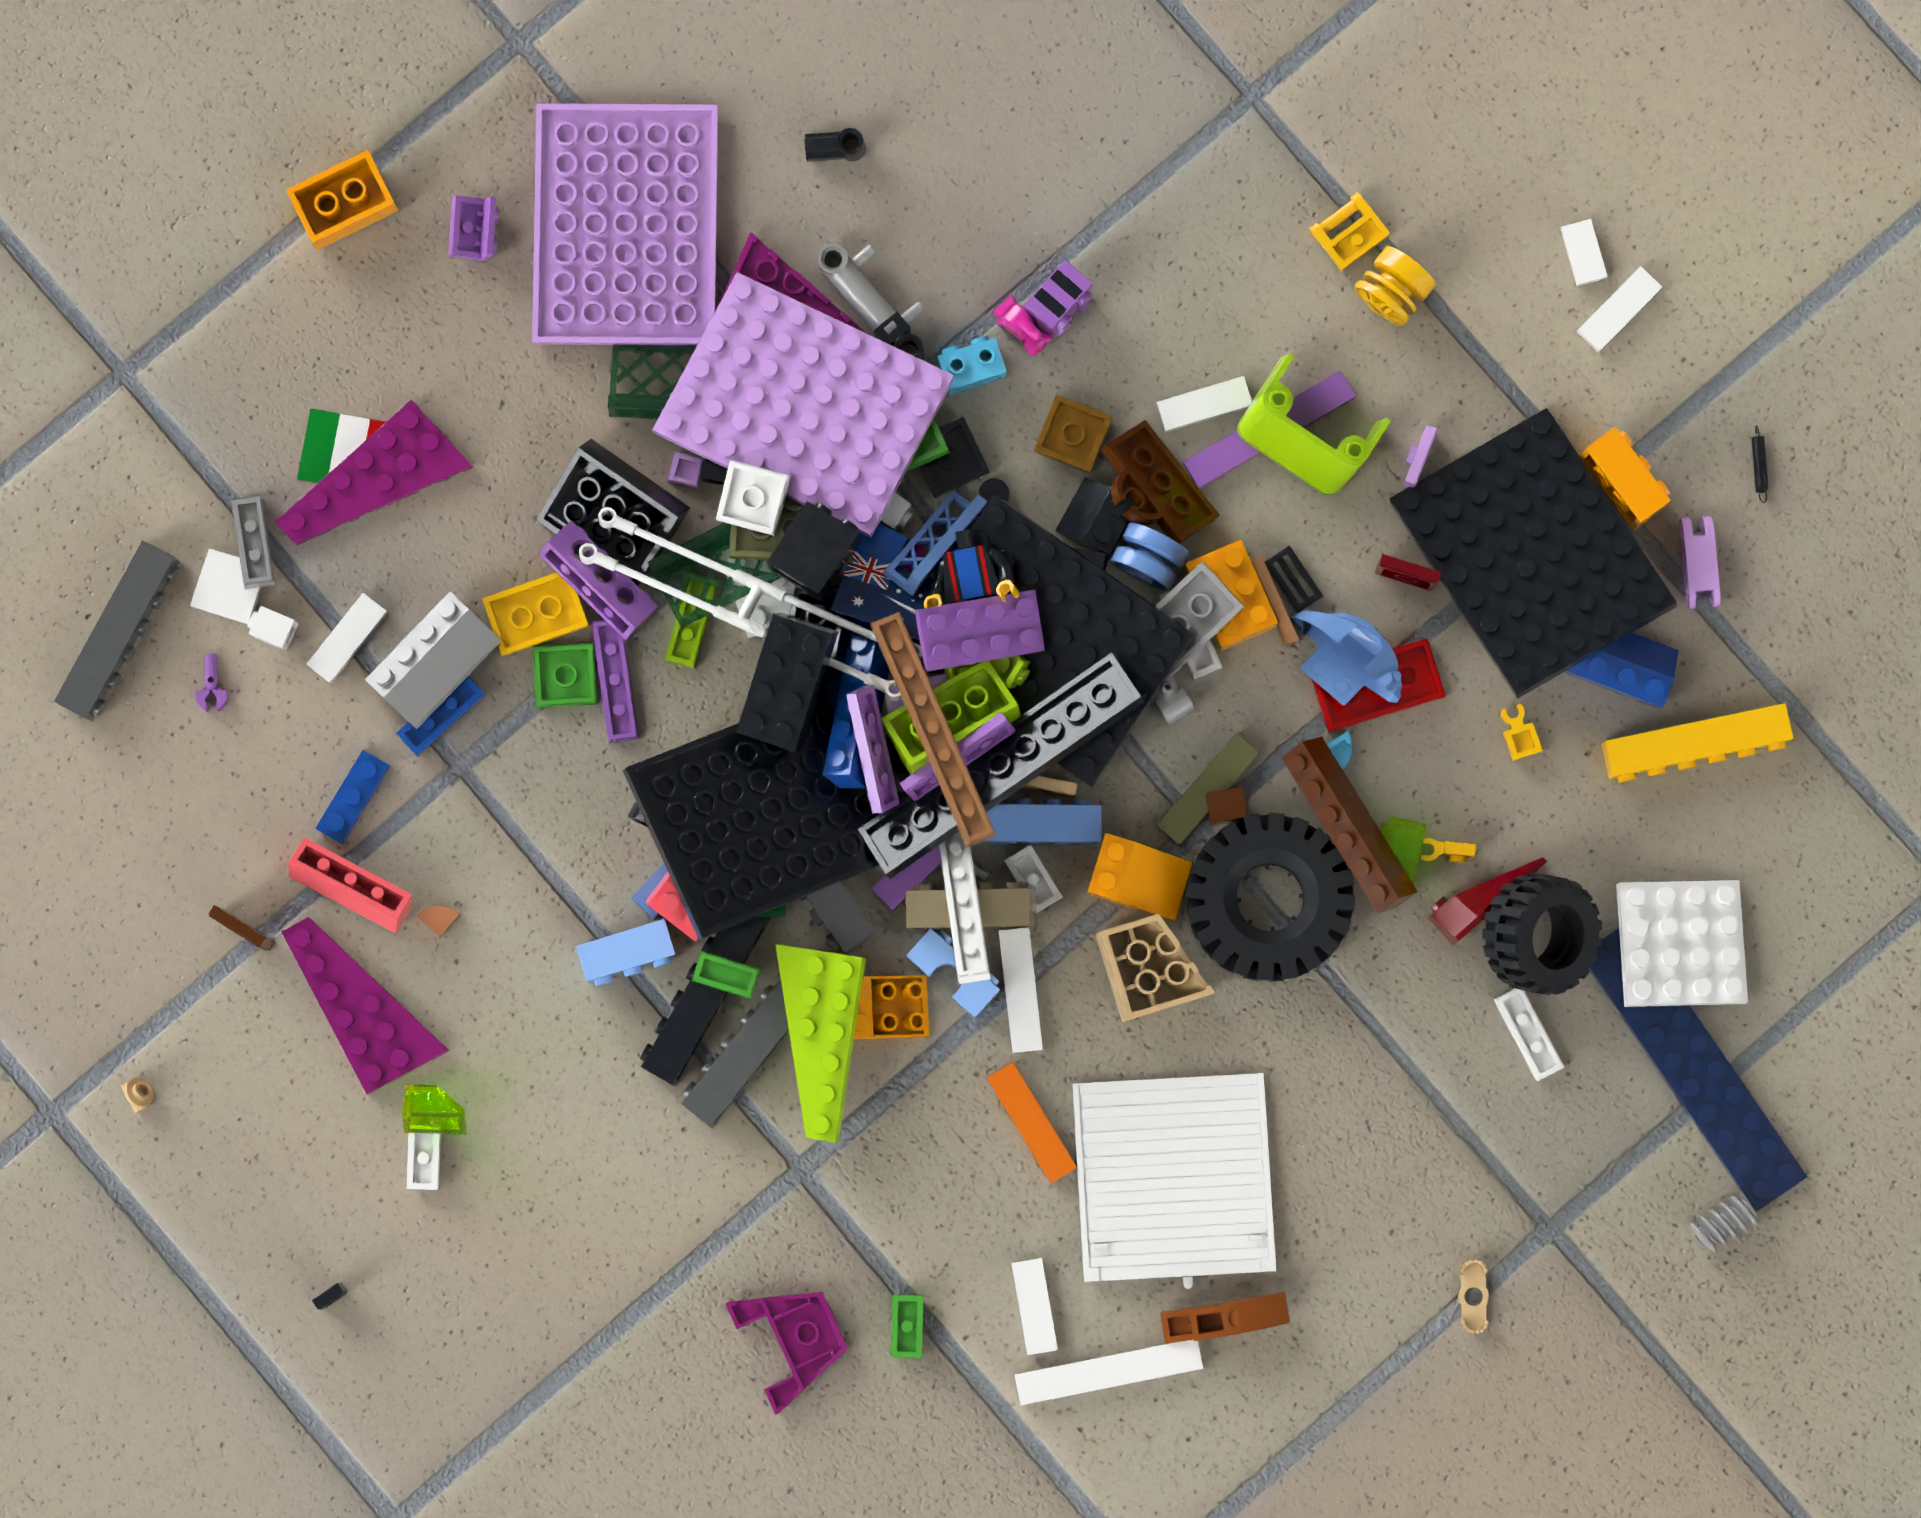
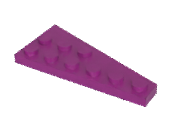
M410 400L275 522L296 545H300L344 523L359 519L362 515L393 504L418 493L419 490L430 485L445 481L462 471L470 470L473 466L420 408Z

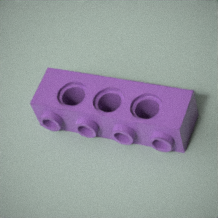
M570 521L546 543L538 555L626 641L651 617L658 606L647 592L642 591L632 581L630 576L616 570L613 572L595 563L590 565L582 563L574 554L579 555L580 547L586 543L595 545L598 552L609 555L606 551L599 548L582 528L577 527ZM586 551L583 556L591 557L594 553ZM596 576H600L604 582L600 581ZM618 597L624 599L626 603L621 602Z

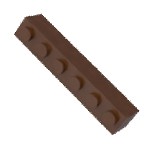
M1323 737L1303 741L1284 755L1282 760L1377 914L1397 908L1418 892Z

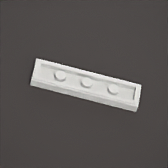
M1029 927L999 930L1012 1054L1043 1050Z

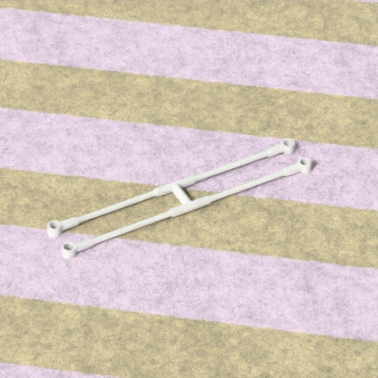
M610 507L601 509L598 514L599 524L603 528L610 529L614 527L632 536L634 534L730 576L733 581L751 588L739 613L737 614L719 605L717 607L621 565L618 563V560L598 552L595 545L591 543L583 544L579 549L580 560L584 564L590 565L595 563L613 572L615 570L706 610L712 613L714 617L761 638L766 637L768 627L749 618L761 595L764 594L780 602L786 601L877 642L872 631L787 594L786 590L742 572L739 569L735 571L638 528L637 524L617 516L615 510ZM605 515L613 516V519L610 521H604L602 518ZM586 551L594 553L591 557L583 556ZM913 643L921 661V647L918 644ZM830 658L829 666L864 681L866 685H874V688L884 692L890 701L901 699L900 693L892 694L889 692L890 688L897 687L894 680L887 681L874 674H866Z

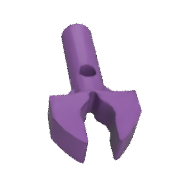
M213 653L205 655L206 685L201 691H196V701L206 712H208L207 699L212 691L217 697V711L220 712L228 702V691L222 690L218 686L217 655Z

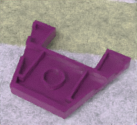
M823 1292L732 1301L725 1304L736 1329L767 1316L793 1376L764 1389L775 1415L787 1407L848 1349Z

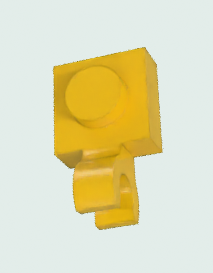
M1432 838L1422 840V844H1428L1433 847L1432 855L1420 856V860L1424 862H1432L1440 855L1448 856V862L1467 863V858L1473 859L1475 857L1476 844L1441 842Z

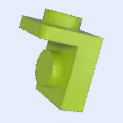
M1021 655L989 661L1003 683H1005V686L1009 689L1015 688L1016 685L1021 686L1030 673L1027 667L1031 661Z

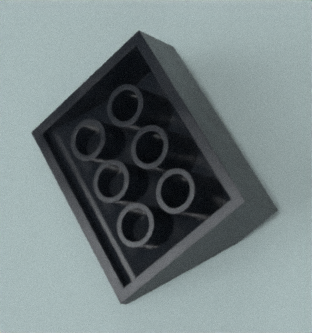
M590 439L578 447L536 520L555 534L572 521L577 527L582 528L599 548L606 551L609 557L618 560V563L646 575L665 547L634 534L632 536L614 527L610 529L603 528L599 524L598 514L600 510L610 507L615 510L617 516L637 524L638 528L670 541L690 510V507L593 439ZM605 515L602 519L610 521L613 519V516ZM631 577L632 581L638 586L641 581Z

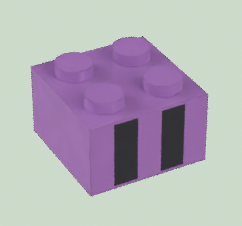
M1064 259L1024 304V309L1031 315L1033 324L1039 330L1049 333L1052 339L1056 334L1061 337L1072 325V316L1076 312L1082 314L1091 304L1092 300L1090 298L1093 295L1092 282Z

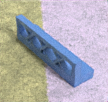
M953 490L888 566L884 575L913 596L937 568L939 561L943 559L944 553L950 552L956 546L955 532L970 529L983 512L988 501L977 495L970 503ZM952 502L964 510L959 517H950L948 507ZM933 525H945L947 532L943 537H933L931 527ZM916 545H928L930 552L926 557H916L914 547ZM899 565L912 566L913 572L908 580L895 571Z

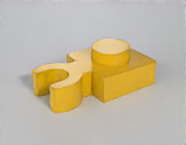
M1522 704L1516 705V710L1518 711L1516 718H1510L1507 715L1506 709H1502L1500 712L1502 721L1510 726V730L1504 731L1503 736L1512 762L1543 751L1533 722L1524 725L1525 710Z

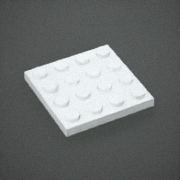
M1739 880L1623 882L1616 884L1624 1007L1748 1003Z

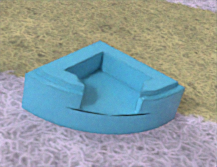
M1348 731L1327 744L1342 770L1347 766L1352 755V739Z

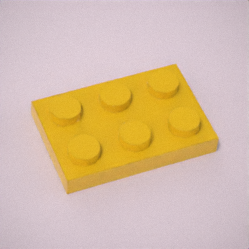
M557 572L482 598L493 632L502 640L498 644L502 657L589 627L578 593Z

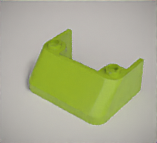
M1288 353L1279 359L1240 419L1237 427L1238 435L1245 443L1321 494H1335L1344 487L1367 460L1391 420L1386 417L1376 421L1365 439L1357 435L1348 436L1340 442L1336 449L1286 416L1293 405V395L1290 389L1280 383L1279 380L1295 357L1292 353Z

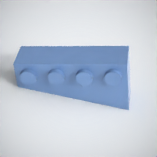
M1014 799L1013 804H1002L1001 801L986 812L995 831V836L972 846H978V844L984 842H992L993 846L1017 844V842H1022V845L1025 846L1047 844L1046 842H1052V845L1098 844L1102 842L1101 805H1091V800H1073V805H1062V800L1060 799L1043 800V805L1032 804V799Z

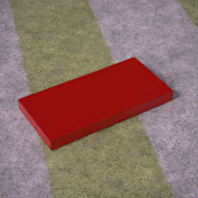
M1428 638L1393 648L1398 661V671L1401 673L1402 683L1401 697L1397 703L1387 701L1364 685L1343 706L1311 678L1328 733L1445 698L1446 695Z

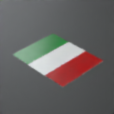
M310 409L297 480L319 483L385 422Z

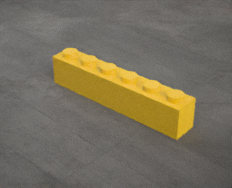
M1786 703L1606 740L1601 746L1609 780L1617 778L1618 783L1636 780L1635 774L1647 772L1648 777L1665 774L1668 767L1677 766L1678 771L1697 767L1696 761L1707 759L1708 764H1715L1726 761V755L1737 753L1738 758L1756 755V749L1767 747L1768 752L1787 748L1786 743L1794 738Z

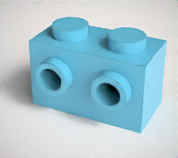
M988 336L976 338L971 341L970 346L961 349L959 345L951 346L942 350V355L937 356L940 369L954 375V380L948 390L949 396L1007 377V371L996 337L989 339Z

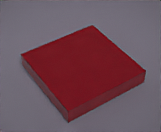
M1382 554L1375 570L1377 575L1428 591L1434 590L1442 573Z

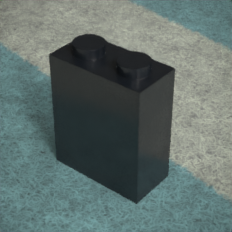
M807 501L767 560L769 570L821 601L861 539L859 532H857L858 527L845 518L839 521L831 516L832 511L821 503L817 502L813 505Z

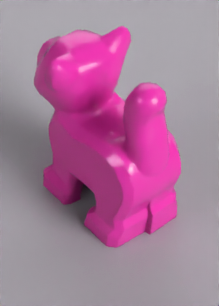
M1009 296L993 311L994 316L998 319V326L1005 328L1017 340L1022 341L1025 350L1033 357L1038 352H1041L1046 344L1052 340V336L1049 333L1039 330L1034 326L1031 315L1012 296Z

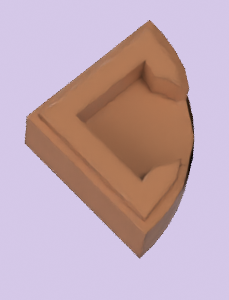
M444 906L430 907L417 915L439 937L461 916L457 911Z

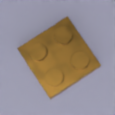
M1056 394L1035 445L1034 453L1091 474L1113 416Z

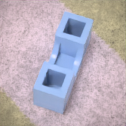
M930 928L906 955L929 978L938 968L943 966H951L957 969L954 948L950 946L953 940L941 929L935 932ZM990 973L989 980L961 984L952 998L976 1019L1000 992V989L996 987L999 981Z

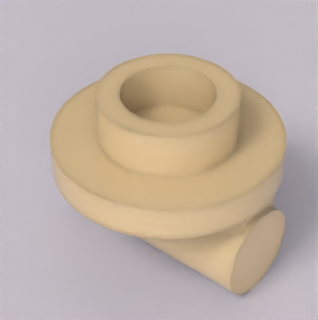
M133 1078L121 1085L125 1097L135 1113L144 1110L152 1102L153 1090L145 1080Z

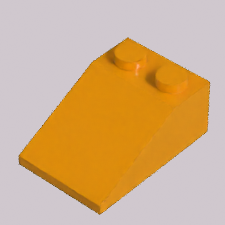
M1105 833L1087 895L1152 915L1159 914L1162 918L1175 921L1193 862Z

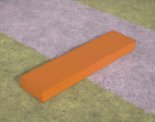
M1011 1062L988 1076V1082L1049 1182L1053 1183L1076 1169L1077 1166L1015 1064Z

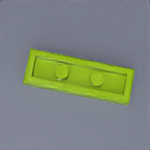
M689 572L684 593L713 605L719 580ZM681 600L665 661L695 669L710 612Z

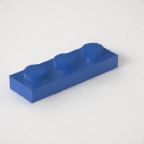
M468 676L418 729L410 722H407L396 734L418 757L476 705L485 694Z
M362 750L315 829L343 845L389 770L390 765Z

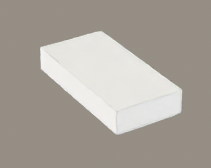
M1591 219L1562 226L1561 233L1576 285L1580 286L1606 279L1607 273Z

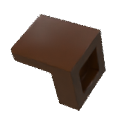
M1242 787L1206 794L1210 826L1239 821L1247 816Z

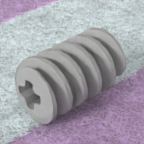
M1741 1191L1738 1193L1740 1200L1730 1196L1728 1197L1729 1206L1723 1202L1719 1203V1213L1713 1209L1708 1210L1709 1221L1705 1217L1699 1216L1697 1218L1698 1227L1691 1222L1687 1224L1691 1234L1703 1250L1707 1248L1715 1254L1717 1253L1716 1242L1724 1247L1727 1246L1726 1235L1737 1240V1228L1746 1234L1748 1233L1747 1222H1750L1755 1227L1758 1226L1756 1212Z

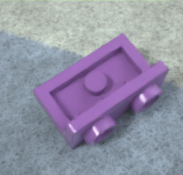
M459 195L452 197L448 257L483 262L493 256L497 249V237L494 236V228L499 219V207L496 206L495 197H488L486 199Z

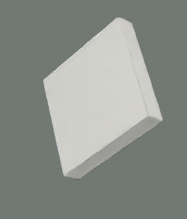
M730 460L716 520L775 536L791 475Z
M209 548L190 607L248 625L262 587L245 589L240 558Z

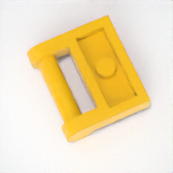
M1358 192L1349 198L1350 202L1319 225L1315 223L1308 228L1313 238L1322 246L1341 272L1391 234ZM1356 211L1362 214L1363 217L1332 240L1327 236L1328 232Z

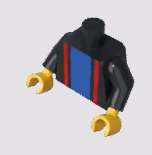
M973 529L957 531L955 535L958 550L944 553L943 559L939 561L932 579L929 596L924 600V607L944 605L942 602L944 599L945 603L996 593L1003 602H1006L1005 596L1009 591L1017 598L1020 593L1014 586L1015 580L1012 563L999 549L993 548L991 544L976 546Z

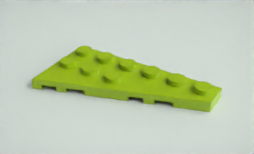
M775 944L805 1136L810 1139L839 1143L866 958Z

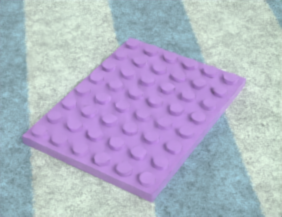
M536 103L533 344L698 345L716 311L718 105Z
M736 272L652 431L654 434L727 469L730 460L791 475L786 493L787 498L802 505H805L807 501L813 505L817 502L821 503L832 511L831 516L839 521L843 518L849 520L858 527V532L871 538L954 380V375Z

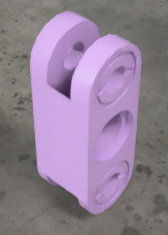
M1712 516L1701 517V534L1693 535L1690 518H1680L1679 520L1685 600L1688 609H1694L1696 607L1697 595L1708 594L1712 607L1720 606V583Z

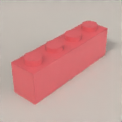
M305 837L289 861L290 878L395 934L411 910L412 894Z

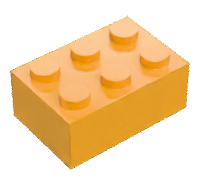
M368 150L286 189L317 251L399 211Z
M1614 427L1589 445L1580 455V458L1600 488L1634 531L1667 506L1671 501L1668 497L1670 491L1661 480L1656 481L1649 472L1652 468L1645 457L1642 455L1638 457L1631 448L1633 442L1628 434L1623 430L1619 432Z
M1242 540L1185 563L1184 571L1188 575L1202 561L1205 562L1245 606L1240 613L1214 636L1220 652L1277 627L1278 621Z

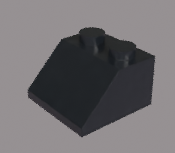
M1084 477L1055 531L1091 551L1107 554L1110 558L1130 522L1123 514L1131 506L1136 507V503L1132 498L1126 496L1121 504L1115 506L1112 500L1111 486Z

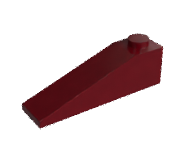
M1542 857L1453 895L1449 900L1443 896L1430 908L1434 913L1428 919L1454 945L1485 918L1486 912H1490L1492 908L1490 905L1494 896L1501 894L1499 890L1506 883L1512 884L1511 881L1520 875L1526 876L1528 873H1535L1547 861Z

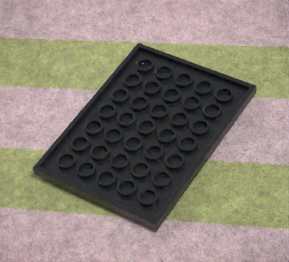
M1548 408L1420 480L1415 487H1408L1389 498L1390 504L1433 570L1442 572L1440 581L1517 699L1677 607L1676 600Z
M993 495L972 527L976 546L991 544L993 548L999 549L1012 563L1015 580L1014 586L1018 591L1035 590L1045 651L1021 655L1031 661L1027 667L1030 673L1021 686L1016 685L1015 688H1007L1019 706L1020 715H1023L1111 652L1145 701L1057 762L1084 783L1094 787L1196 634L997 495ZM996 593V594H991V595H986V596H981V597H976V598H971V599H966V600H961V601H956V602H950V603H945V599H944L942 602H943L944 605H947V604H953V603H958V602H964V601H970V600H976V599H982V598H988V597L998 596V594ZM910 637L913 643L921 647L920 639ZM944 669L933 670V671H928V672H929V673L944 672Z
M813 714L803 747L796 752L737 733L738 724H735L624 768L623 773L699 940L880 866L858 830L881 814H872L870 801L867 796V788H839L823 775L834 715Z

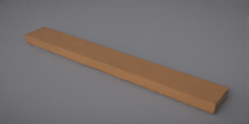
M900 612L872 622L871 628L966 848L994 837L995 831Z

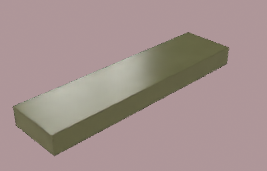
M1236 733L1156 826L1180 846L1209 812L1206 794L1229 789L1260 753Z

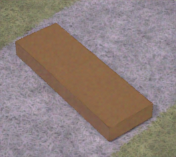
M1262 556L1251 561L1278 621L1277 629L1285 647L1287 646L1288 648L1297 644L1299 638Z

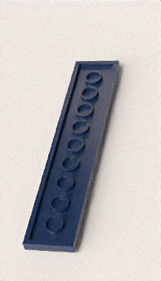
M1619 928L1603 938L1601 947H1598L1596 951L1598 958L1595 964H1591L1589 967L1591 974L1735 1184L1746 1196L1754 1211H1759L1807 1178L1799 1163L1690 1005L1624 1007Z

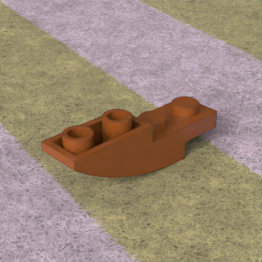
M1285 1292L1224 1300L1221 1303L1167 1310L1160 1313L1165 1344L1230 1336L1290 1323Z

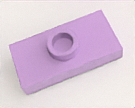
M1426 425L1418 446L1411 445L1405 461L1410 463V467L1402 486L1407 488L1416 486L1437 433V428Z

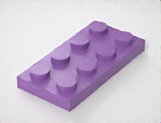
M1035 590L1019 592L1020 594L1017 598L1012 593L1006 594V602H1003L999 596L915 610L924 670L933 671L1045 651Z

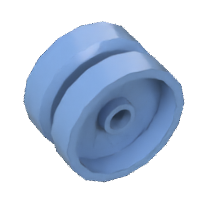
M1130 522L1123 535L1124 541L1130 547H1117L1110 562L1132 578L1154 588L1170 592L1177 576L1169 567L1181 568L1189 551L1176 541L1151 528Z

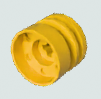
M1386 246L1373 263L1381 275L1372 271H1366L1363 275L1365 281L1359 280L1354 286V290L1377 315L1395 325L1404 327L1409 320L1407 314L1413 315L1416 311V307L1410 298L1423 302L1434 289L1436 283L1432 276L1411 257L1394 247Z

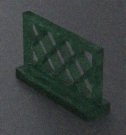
M613 344L610 393L608 395L609 416L658 419L670 397L668 395L673 392L679 381L677 379L671 385L661 374L672 364L683 373L685 368L677 360L684 354H693L697 345ZM619 351H632L639 359L626 369L619 361ZM655 352L663 353L669 359L657 370L647 360ZM644 363L653 374L640 383L631 372ZM618 367L622 371L620 375H618ZM627 376L637 387L629 394L617 393V384ZM658 378L667 389L660 395H651L645 387Z
M725 522L679 545L735 571L739 569L758 578L759 576L761 577L759 579L768 583L782 578L774 572L760 571L764 560H758L755 569L741 566V559H736L735 563L720 560L723 551L730 548L731 524ZM671 550L647 562L656 580L664 584V581L674 576L685 578L680 589L684 593L687 591L690 580L705 583L700 597L691 596L716 607L718 605L725 607L748 595L751 590L747 586L733 585L732 577H729L727 583L714 580L713 577L716 570L710 568L707 577L695 575L693 572L699 563ZM710 585L725 589L722 598L716 601L706 599ZM663 592L681 629L711 614L696 606L694 612L682 617L679 609L683 600L677 598L675 603L672 595Z

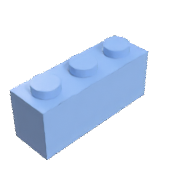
M665 919L576 946L586 982H594L595 987L613 982L612 976L624 973L625 977H630L642 973L641 967L653 964L654 968L666 966L672 963V957L677 956Z

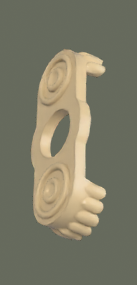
M1470 1259L1460 1269L1461 1288L1458 1293V1300L1461 1305V1324L1463 1329H1466V1332L1471 1334H1479L1484 1332V1329L1489 1324L1486 1315V1305L1489 1301V1293L1486 1288V1273L1488 1269H1486V1265L1482 1261ZM1472 1287L1478 1288L1483 1296L1482 1301L1475 1306L1469 1305L1464 1297L1465 1292Z

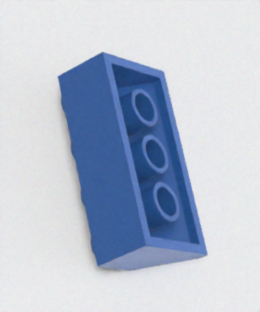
M1631 633L1564 673L1653 707L1663 708L1674 680L1679 650Z

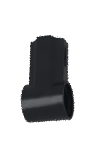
M846 128L841 132L805 134L807 162L839 159L854 162L861 159L866 151L862 134L854 128ZM849 139L859 141L858 147L852 151L844 149V143Z

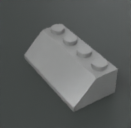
M449 592L378 665L365 681L408 722L418 729L502 640L454 594Z

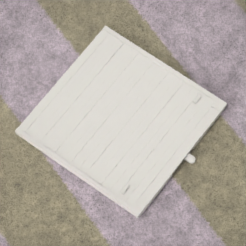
M1264 1073L1072 1084L1084 1282L1183 1277L1184 1287L1190 1289L1193 1286L1192 1276L1276 1272Z

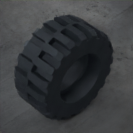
M1528 873L1526 876L1520 875L1511 881L1512 884L1506 883L1499 890L1501 893L1499 896H1494L1490 903L1492 908L1490 912L1485 914L1484 921H1487L1486 929H1482V938L1486 940V945L1483 946L1485 956L1490 957L1488 964L1493 972H1497V977L1503 983L1509 984L1510 987L1543 995L1564 993L1567 989L1577 986L1580 983L1579 978L1584 979L1589 974L1590 965H1594L1598 958L1596 951L1598 947H1601L1602 939L1599 938V931L1602 930V922L1597 918V915L1600 914L1596 903H1591L1593 898L1587 890H1584L1579 883L1567 878L1538 873ZM1547 910L1551 919V937L1547 948L1537 958L1533 947V933L1538 919Z

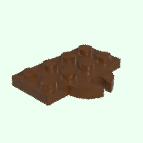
M1146 420L1115 438L1101 449L1102 453L1119 473L1113 480L1111 487L1114 505L1121 504L1126 496L1132 498L1136 503V507L1131 506L1123 514L1126 519L1140 525H1150L1157 522L1169 538L1180 544L1220 516Z

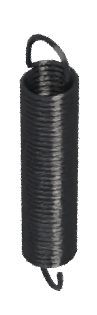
M1756 425L1755 433L1757 434L1758 430V436L1751 438L1755 492L1765 493L1767 500V493L1765 491L1769 490L1765 438L1764 436H1759V428Z

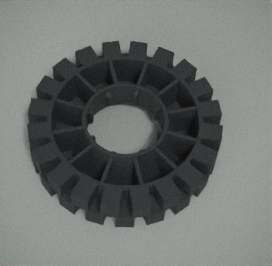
M1258 813L1243 817V819L1237 822L1233 821L1223 827L1215 836L1211 837L1194 862L1187 883L1186 897L1190 926L1195 938H1198L1202 949L1211 959L1214 958L1222 968L1232 974L1236 973L1245 979L1254 981L1263 980L1269 982L1297 978L1309 973L1328 959L1347 934L1355 906V895H1353L1354 881L1351 870H1348L1345 860L1337 847L1329 840L1330 837L1320 828L1316 829L1309 825L1310 822L1296 816L1295 818L1287 817L1281 813H1269L1268 815H1259ZM1269 865L1287 870L1289 872L1287 876L1293 875L1301 887L1302 893L1299 894V898H1303L1302 909L1298 917L1293 916L1291 918L1294 922L1286 928L1276 931L1274 927H1271V931L1261 930L1250 924L1252 922L1251 919L1247 922L1240 913L1237 904L1241 902V898H1237L1239 883L1242 878L1244 880L1249 878L1246 875L1249 871L1260 866H1265V870L1269 869Z

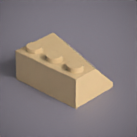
M1159 914L1095 934L1122 1023L1215 994V991L1210 984H1207L1195 963L1187 956L1179 941Z

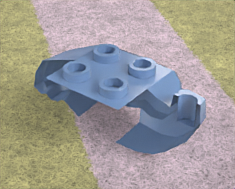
M1302 611L1290 618L1293 626L1300 625L1302 627V634L1304 636L1307 634L1319 646L1301 665L1300 669L1343 706L1364 685L1389 702L1397 703L1399 701L1402 683L1401 673L1398 671V661L1387 639L1379 634L1375 626L1360 617L1342 612L1327 614L1317 611Z

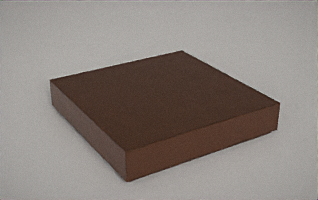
M214 905L208 913L209 917L258 948L270 951L275 943L274 940L225 909Z

